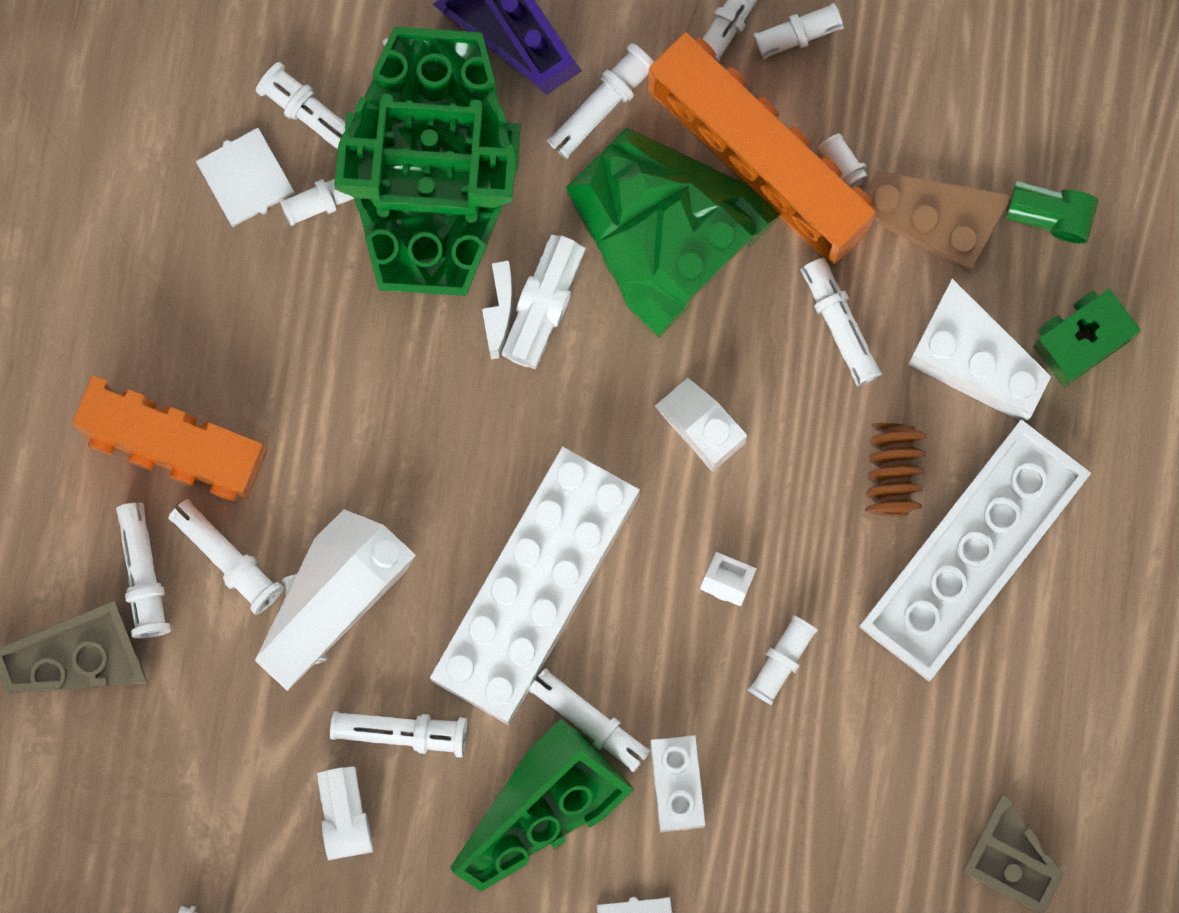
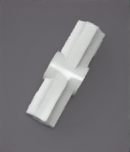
M551 234L534 277L530 276L524 286L516 309L518 314L501 352L502 356L521 366L537 368L547 347L554 327L557 328L567 308L571 296L569 290L586 252L585 247L564 236Z

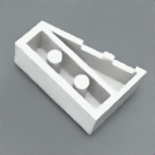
M953 279L908 364L1018 421L1023 420L1025 423L1032 416L1051 378Z

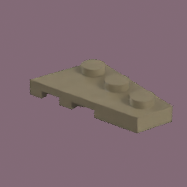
M115 601L0 647V678L6 693L9 694L149 684L118 604Z

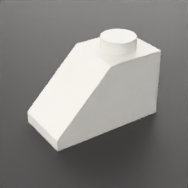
M689 378L684 380L655 405L660 414L712 472L746 443L747 434L715 399Z

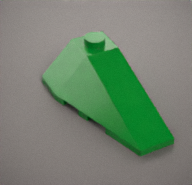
M560 719L528 750L450 866V869L455 875L482 892L526 866L529 856L551 844L553 849L565 843L564 836L585 823L590 828L604 820L634 791V788L608 759L593 746V743L588 738Z

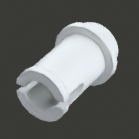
M840 133L831 136L818 147L821 154L828 157L838 166L842 172L840 178L851 189L855 186L859 187L868 179L869 176L865 172L867 170L866 164L859 163Z

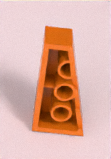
M92 374L72 422L85 438L90 439L88 447L108 455H112L114 449L130 455L128 462L153 471L155 464L171 470L170 478L186 485L194 486L196 480L212 486L209 491L210 493L234 502L236 495L246 499L249 498L267 453L262 443L210 422H205L204 426L197 424L195 417L171 406H164L163 410L155 408V402L132 390L127 389V391H123L122 395L115 393L107 386V380Z

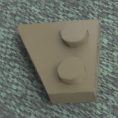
M1003 795L1000 796L962 870V873L1037 913L1045 912L1064 875L1054 860L1042 848L1040 841L1033 831L1026 826L1018 815L1009 798Z

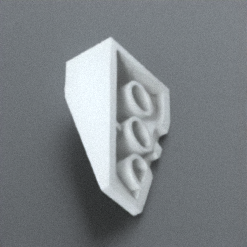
M344 509L314 538L255 661L288 691L406 573L416 555L383 524Z

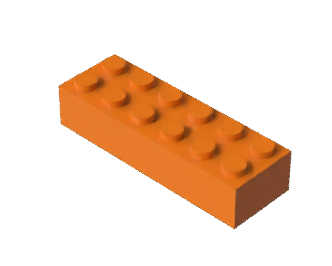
M685 31L649 67L648 92L743 183L753 188L780 214V218L822 258L825 257L827 263L834 268L869 232L876 213L872 208L874 202L861 188L855 186L851 189L840 178L842 172L832 160L826 156L820 159L808 148L811 145L810 141L799 129L794 126L788 129L776 118L779 113L766 98L760 96L756 99L745 88L748 84L739 72L732 67L725 69L714 59L716 56L715 51L705 40L700 37L694 40Z

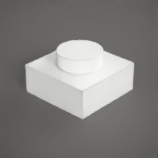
M716 552L700 590L708 592L718 599L741 606L757 568Z

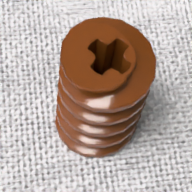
M873 423L872 427L882 432V434L873 436L870 443L882 451L869 455L870 463L880 468L870 471L868 479L880 486L867 490V497L878 503L867 506L865 512L880 516H907L910 511L922 508L921 503L910 499V494L923 491V486L912 482L911 477L924 474V469L912 464L913 459L926 456L925 451L914 447V442L927 439V434L916 430L915 427L910 425Z

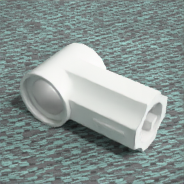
M356 767L337 768L317 773L325 819L322 820V833L328 860L372 853L373 845L367 814L363 813Z

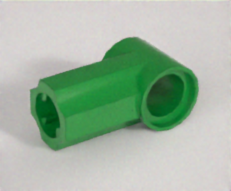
M1016 181L1006 219L1049 230L1053 237L1066 242L1086 244L1092 229L1098 199L1093 195L1077 190L1056 192Z

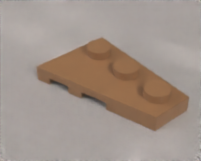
M883 171L876 172L865 192L874 202L872 206L876 211L873 219L874 222L968 273L971 272L1012 198V195Z

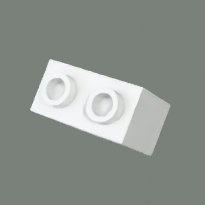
M695 735L651 740L650 749L659 831L668 832L704 828L705 817Z

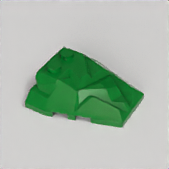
M394 26L372 72L373 80L365 96L360 97L355 108L356 115L348 132L343 133L338 143L334 180L335 190L354 198L370 199L375 207L390 210L471 215L476 213L477 207L494 208L511 203L513 200L516 156L513 145L510 144L505 126L506 119L503 108L500 107L495 79L482 32Z
M346 113L345 133L348 132L356 113ZM506 123L505 126L510 144L513 145L516 156V175L519 166L521 124ZM354 198L365 231V241L378 290L467 296L503 205L494 208L477 207L474 214L460 215L380 209L375 207L370 199Z
M627 127L566 187L587 231L595 240L609 273H612L620 288L622 298L628 309L658 338L689 309L690 301L746 245L751 247L780 218V214L749 185Z

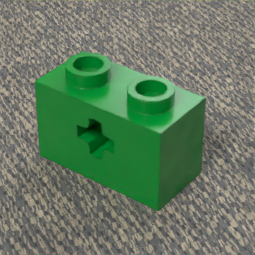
M1110 288L1099 296L1094 290L1073 305L1076 312L1063 321L1057 315L1038 329L1041 337L1038 338L1033 347L1064 388L1128 344L1141 331ZM1090 329L1093 333L1089 340L1085 338L1079 342L1075 337L1077 332Z

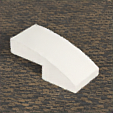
M509 261L492 263L499 306L482 309L491 360L500 358L510 329L513 292Z

